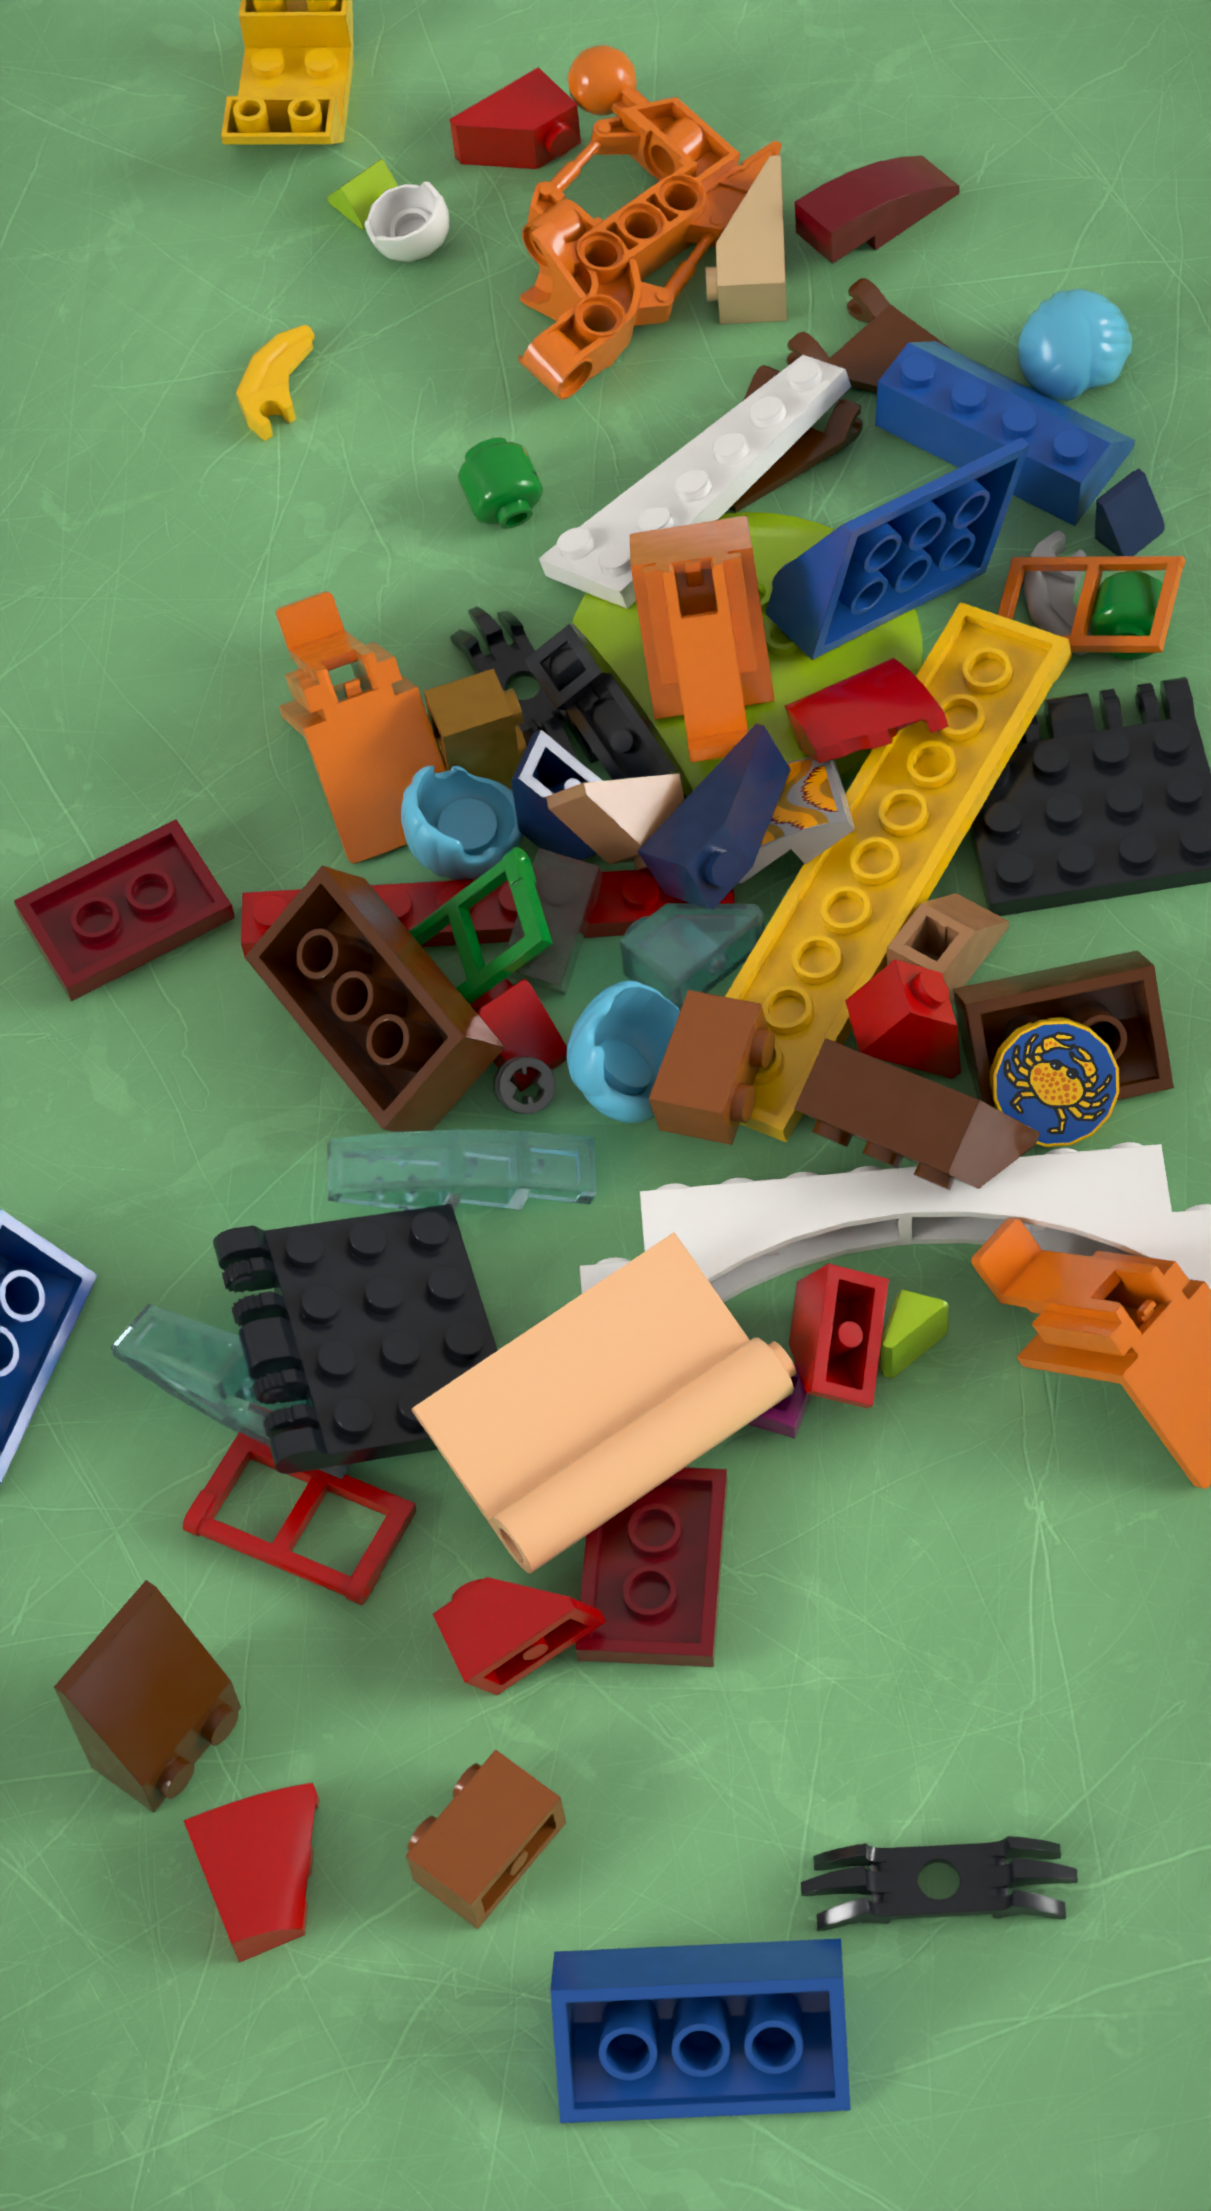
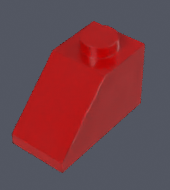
M539 67L449 119L455 159L464 165L539 169L581 144L577 103Z
M895 959L845 1000L859 1052L874 1058L951 1079L961 1073L957 1023L949 999V989L942 973Z
M828 1263L797 1281L788 1345L806 1394L866 1409L873 1406L889 1283L888 1278Z
M490 1577L474 1580L462 1585L453 1593L452 1601L433 1613L434 1619L464 1682L495 1695H499L606 1622L601 1610L572 1597Z

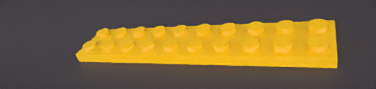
M962 602L959 603L916 675L944 711L949 727L930 733L928 725L919 721L899 730L893 738L892 744L871 750L845 794L855 830L807 864H803L725 995L728 998L761 1004L768 1030L773 1031L775 1036L771 1061L767 1068H759L753 1084L755 1087V1104L751 1118L747 1123H740L741 1125L787 1143L803 1115L794 1110L825 1038L844 1045L853 1029L845 1000L887 966L888 945L919 905L930 897L1069 658L1071 650L1068 638Z

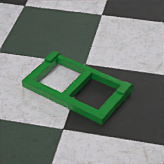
M514 847L506 853L500 862L409 930L416 941L423 945L446 926L451 925L467 979L456 989L469 1004H472L553 944L535 887L537 881L531 861L526 852L519 847ZM508 880L525 937L485 965L469 909Z

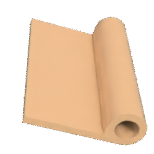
M673 1232L414 1406L411 1410L508 1552L523 1570L531 1574L792 1394L794 1387L791 1377L796 1375V1368L790 1356L779 1343L773 1341L767 1345L760 1338L749 1340L678 1236Z

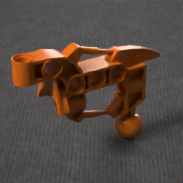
M607 45L593 46L581 51L570 66L567 80L570 96L582 110L597 116H607L613 113L617 116L597 121L593 127L591 142L573 161L567 162L550 182H540L536 185L530 204L528 222L522 229L524 245L530 256L540 265V272L535 285L520 295V301L557 322L532 341L525 351L523 358L520 355L518 356V362L560 400L571 397L587 381L605 368L610 367L630 344L634 326L665 323L670 319L673 303L695 273L696 265L710 246H716V242L769 156H778L782 147L779 141H773L744 160L741 165H738L740 153L680 99L673 97L650 102L636 90L637 80L634 65L624 52ZM595 153L599 155H630L659 181L605 220L599 217L593 219L572 200L565 199L566 195L563 193L581 173L580 169ZM693 243L697 244L687 260L681 262L664 288L641 282V280Z

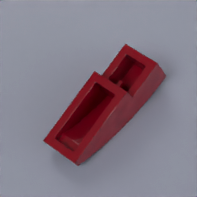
M905 156L875 162L845 173L794 202L796 233L833 264L864 242L876 251L959 194V185L924 156Z

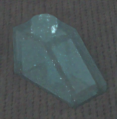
M666 903L650 917L645 916L636 920L620 940L624 975L632 981H637L658 990L681 1011L688 990L707 993L746 962L765 930L763 911L755 904H718L712 911L691 903Z

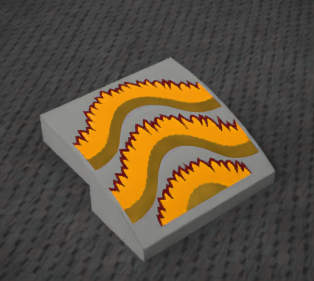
M807 757L787 762L791 769L761 842L754 865L739 881L741 884L790 849L804 864H807L855 830L834 759L818 763L813 758Z

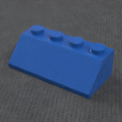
M936 341L908 343L878 381L875 426L959 468L1017 439L1023 438L1030 446L1013 495L1073 526H1076L1134 448V439Z
M0 1209V1485L97 1278L96 1273L2 1209Z
M841 1938L554 1951L550 1993L560 2123L851 2111Z

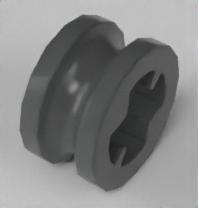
M514 1057L505 1061L498 1068L494 1077V1092L497 1100L506 1109L521 1114H533L543 1110L551 1102L555 1093V1078L551 1069L543 1061L533 1057ZM527 1067H529L536 1073L532 1083L539 1090L533 1099L529 1096H522V1103H519L513 1098L517 1087L510 1082V1079L516 1071L519 1074L526 1075Z

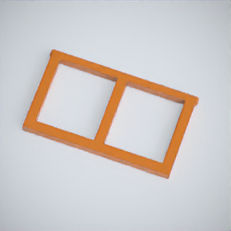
M1184 556L1012 557L997 615L1013 620L1025 571H1086L1070 636H1062L1069 639L1071 652L1162 653L1182 570L1186 561ZM1103 571H1166L1150 636H1087Z

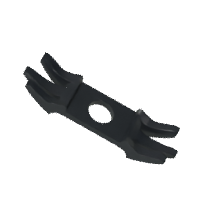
M479 607L468 610V614L480 632L490 654L483 656L478 640L464 630L459 629L450 636V639L466 655L475 673L494 668L503 691L506 690L508 684L515 678L528 676L536 679L524 661L535 650L526 636L522 623L509 611L497 612L499 622L514 642L508 645L502 628L487 612ZM542 687L534 697L527 700H518L524 723L519 724V727L524 736L526 746H528L533 733L542 730L576 758L570 740L562 725L565 723L576 738L589 762L592 764L599 760L567 711L556 709Z
M1007 1836L1003 1840L989 1843L877 1848L864 1843L830 1850L813 1856L814 1871L851 1866L858 1867L829 1872L801 1882V1896L829 1894H862L872 1896V1902L867 1897L837 1905L817 1914V1931L830 1930L853 1923L888 1924L891 1919L992 1915L993 1918L999 1919L1016 1915H1035L1052 1919H1066L1065 1902L1020 1890H1013L1008 1895V1889L1037 1884L1078 1883L1077 1869L1046 1861L1017 1859H1061L1060 1844L1040 1839ZM1006 1859H1012L1009 1864H1006ZM933 1863H945L953 1867L960 1878L958 1890L949 1898L941 1900L926 1896L918 1885L919 1874L926 1866ZM865 1866H870V1871Z

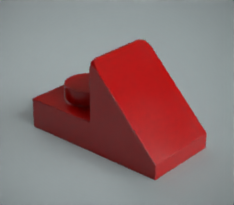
M505 978L470 1004L505 1046L493 1061L498 1068L505 1061L514 1057H533L543 1061L552 1071L567 1060V1046L532 985L526 979L513 985ZM527 1067L526 1075L519 1074L516 1071L511 1076L510 1081L522 1092L533 1084L532 1080L536 1073Z

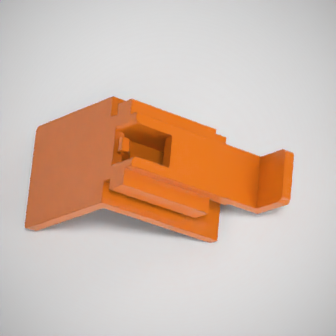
M747 516L643 531L629 535L631 572L654 719L684 715L690 762L724 758L748 733L745 706L775 701Z
M323 591L277 608L275 614L290 658L299 668L285 674L292 697L295 700L280 705L279 709L282 717L306 739L347 859L351 863L356 864L407 845L401 823V804L405 789L411 784L413 776L425 766H434V773L446 771L418 687L400 674L396 659L392 654L375 642L364 645L344 630L334 597L330 592ZM351 664L355 678L333 686L328 671Z
M1006 1219L974 1254L971 1263L1001 1304L1027 1307L1031 1313L1040 1314L1032 1323L1038 1334L1016 1357L1021 1365L1027 1368L1121 1384L1191 1483L1198 1488H1209L1211 1486V1289L1206 1282L1188 1279L1178 1263L1171 1260L1096 1251L1091 1257L1042 1250L1020 1219Z

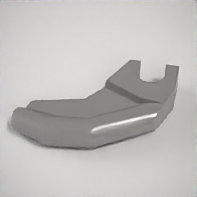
M1059 529L1039 542L1029 557H1058L1057 555L1065 551L1066 536ZM1079 549L1070 557H1086V553ZM1025 571L1022 588L1029 618L1038 629L1059 636H1070L1077 607L1073 603V596L1084 571ZM1090 627L1088 629L1087 636H1092ZM1071 652V653H1074V654H1076V655H1078V656H1084V655H1086L1088 652Z

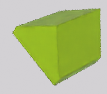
M382 158L328 195L327 200L329 204L364 231L366 230L364 223L368 219L371 205L386 190L398 187V184Z

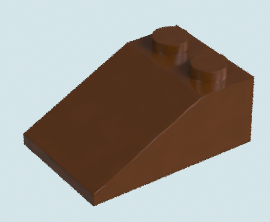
M147 1580L144 1581L54 1686L91 1768L153 1813L166 1797L172 1799L183 1791L194 1773V1764L211 1744L217 1746L229 1736L237 1723L238 1711L241 1709L232 1681L158 1588Z

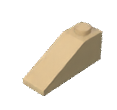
M781 155L769 156L716 242L717 267H706L707 302L718 301L720 324L787 321Z

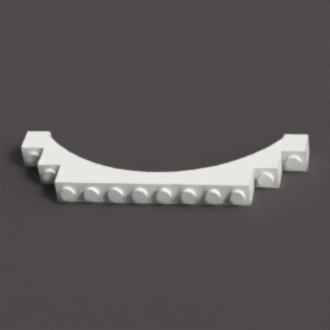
M1125 1142L1114 1145L1110 1149L1078 1152L1070 1148H1060L1049 1151L1045 1155L1019 1157L979 1189L955 1179L949 1191L915 1176L916 1165L914 1167L898 1169L863 1166L848 1173L818 1175L812 1172H797L782 1179L753 1181L748 1178H732L721 1184L694 1187L674 1183L663 1185L656 1190L640 1191L644 1250L647 1251L675 1232L723 1302L751 1287L794 1269L845 1254L910 1244L969 1243L984 1245L1008 1218L1020 1219L1042 1250L1091 1257L1096 1251L1176 1261L1188 1279L1205 1281L1211 1289V1204L1196 1205L1185 1211L1172 1212L1161 1144L1143 1146L1139 1143ZM614 1257L601 1260L594 1265L580 1266L582 1294L629 1263L630 1260Z

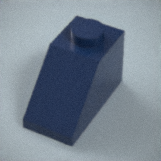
M539 730L533 733L511 780L518 829L520 833L563 867L595 856L597 853L548 809L546 796L581 783L603 780L544 731Z

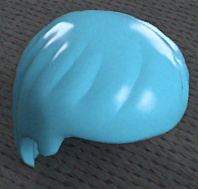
M1085 289L1058 291L1050 299L1043 300L1039 304L1038 309L1031 313L1027 323L1024 325L1018 343L1020 367L1026 381L1033 390L1053 400H1072L1090 388L1108 385L1118 379L1127 357L1131 355L1132 336L1129 332V324L1121 310L1105 296Z
M456 765L451 770L434 773V766H425L413 776L411 784L403 793L401 823L407 845L412 855L420 864L437 876L449 877L452 880L477 879L500 862L506 853L514 847H518L523 838V834L518 829L513 791L497 781L469 774L461 766Z
M627 980L609 986L589 1003L573 1026L568 1040L566 1055L570 1077L588 1102L608 1118L631 1124L641 1123L655 1117L649 1102V1096L680 1014L679 1008L673 1002L666 999L658 990L637 981Z

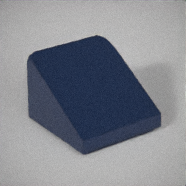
M1139 468L1136 471H1132L1096 500L1095 539L1116 556L1136 555L1165 530L1162 514L1147 477Z

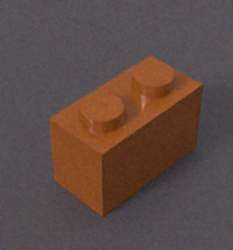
M688 990L649 1096V1102L659 1130L729 1145L733 1144L739 1124L747 1123L751 1118L755 1104V1087L753 1084L759 1068H767L773 1055L775 1036L773 1031L768 1030L761 1004Z
M496 1749L482 1766L475 1763L463 1773L454 1787V1799L438 1818L430 1816L417 1827L408 1843L409 1852L405 1855L413 1881L476 1929L483 1924L566 1824L561 1797Z

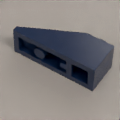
M756 723L637 851L665 895L713 911L753 867L761 842L791 770L764 725Z

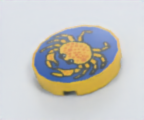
M1064 1017L1047 1018L1049 1020H1039L1033 1024L1030 1022L1017 1028L997 1050L990 1069V1088L992 1089V1099L995 1108L1040 1132L1036 1144L1044 1147L1073 1145L1092 1136L1111 1116L1119 1095V1067L1109 1045L1088 1026Z

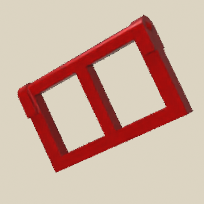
M239 1431L203 1490L201 1489L183 1521V1530L198 1537L203 1536L343 1595L349 1601L363 1605L377 1584L383 1568L416 1513V1504L329 1467L287 1474L308 1484L273 1542L265 1541L214 1519L250 1459L275 1469L269 1443ZM327 1492L386 1515L351 1576L292 1552Z

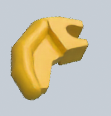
M302 325L278 333L251 357L236 390V397L248 427L264 441L273 436L271 423L267 417L280 415L289 424L296 420L289 392V377L313 350L315 335L308 325Z

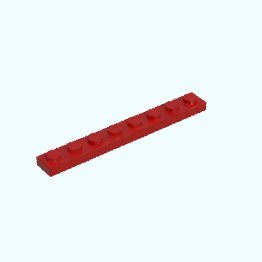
M649 870L535 876L537 881L535 887L552 940L736 929L734 888L712 911L665 895ZM476 879L371 885V887L409 931ZM508 880L469 909L479 944L518 942L525 937ZM302 889L242 893L241 946L244 957ZM451 925L446 926L421 945V947L456 945Z

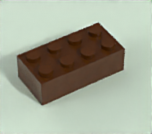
M321 866L245 956V959L383 1130L426 1139L505 1048L365 878Z

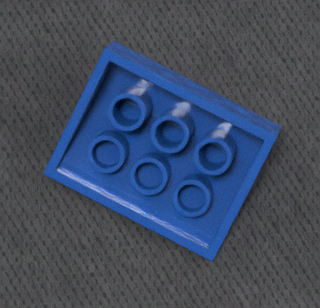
M1023 438L1017 439L844 523L799 557L785 564L776 573L772 581L773 589L765 614L813 660L986 573L1030 444Z

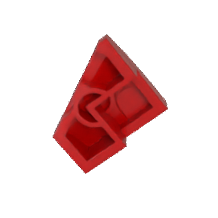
M895 658L785 705L800 750L818 763L841 758L859 750L874 749L892 744L893 738L899 730L919 721L928 725L930 733L949 727L944 711L931 693L908 668Z
M313 1783L300 1784L257 1794L183 1820L239 1963L305 1935L308 1904L305 1899L307 1880L312 1874L314 1855L311 1846L315 1809L319 1808V1797Z

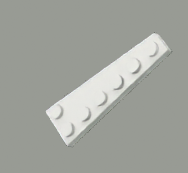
M805 355L799 357L580 527L565 531L558 538L557 544L539 558L545 575L628 609L636 601L630 563L629 535L637 532L718 520L851 388L846 369Z

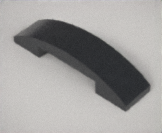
M569 623L524 660L555 708L567 711L612 780L679 773L684 798L686 799L693 792L678 762L643 708L608 662L574 624Z

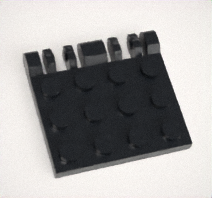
M1186 677L1162 680L1160 682L1161 701L1166 718L1163 721H1160L1159 705L1152 683L1137 685L1135 701L1137 710L1141 715L1142 724L1123 727L1120 700L1114 689L1102 690L1099 694L1102 720L1105 728L1102 731H1096L1094 713L1088 693L1044 700L1045 720L1050 739L1040 740L1039 726L1035 714L1022 737L1023 743L1017 745L969 828L989 911L998 916H1006L1211 882V772L1195 717L1192 693Z
M452 1204L265 1231L254 1225L238 1227L221 1232L213 1240L219 1267L224 1270L222 1272L224 1285L229 1292L243 1293L244 1291L252 1292L272 1288L275 1291L245 1296L243 1299H238V1302L233 1303L234 1306L231 1307L235 1324H238L239 1327L243 1326L240 1328L238 1336L249 1375L254 1379H258L253 1384L256 1400L260 1404L265 1403V1405L306 1400L307 1405L301 1404L291 1406L290 1408L276 1409V1411L270 1412L268 1416H265V1420H263L266 1436L270 1438L269 1448L277 1472L292 1474L438 1450L411 1409L498 1351Z

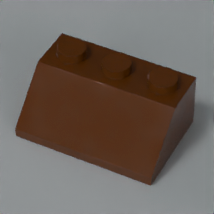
M1138 950L953 989L963 1050L977 1099L995 1108L992 1099V1089L990 1088V1069L998 1048L1017 1028L1030 1022L1033 1024L1039 1020H1049L1047 1018L1064 1017L1086 1025L1109 1045L1119 1067V1095L1117 1100L1174 1088L1155 967Z
M827 1038L823 1042L794 1110L817 1120L812 1130L813 1133L845 1147H848L852 1136L867 1142L862 1152L863 1154L897 1169L903 1158L918 1164L914 1172L915 1176L949 1191L955 1179L977 1189L981 1188L1036 1144L1040 1132L976 1098Z

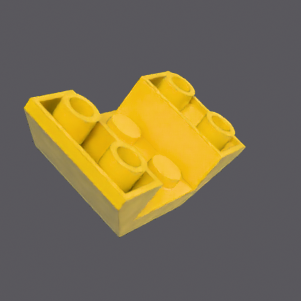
M241 0L239 21L245 49L238 96H227L221 133L222 144H336L344 142L354 64L352 0Z

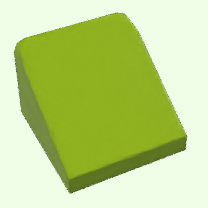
M903 1289L901 1293H897L881 1339V1371H883L884 1377L893 1379L946 1335L948 1331V1303L946 1301Z

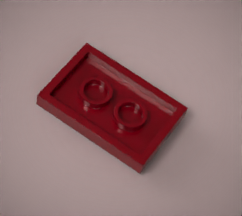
M177 819L14 900L19 917L71 1002L235 918L232 904Z
M685 1467L586 1535L580 1602L601 1610L606 1622L576 1642L578 1661L714 1667L728 1486L727 1469Z

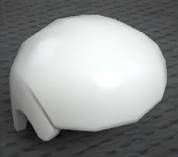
M425 181L420 186L404 184L386 190L371 205L368 219L364 225L371 242L380 253L388 259L410 263L428 257L443 244L449 231L450 218L443 196L438 193L430 182Z

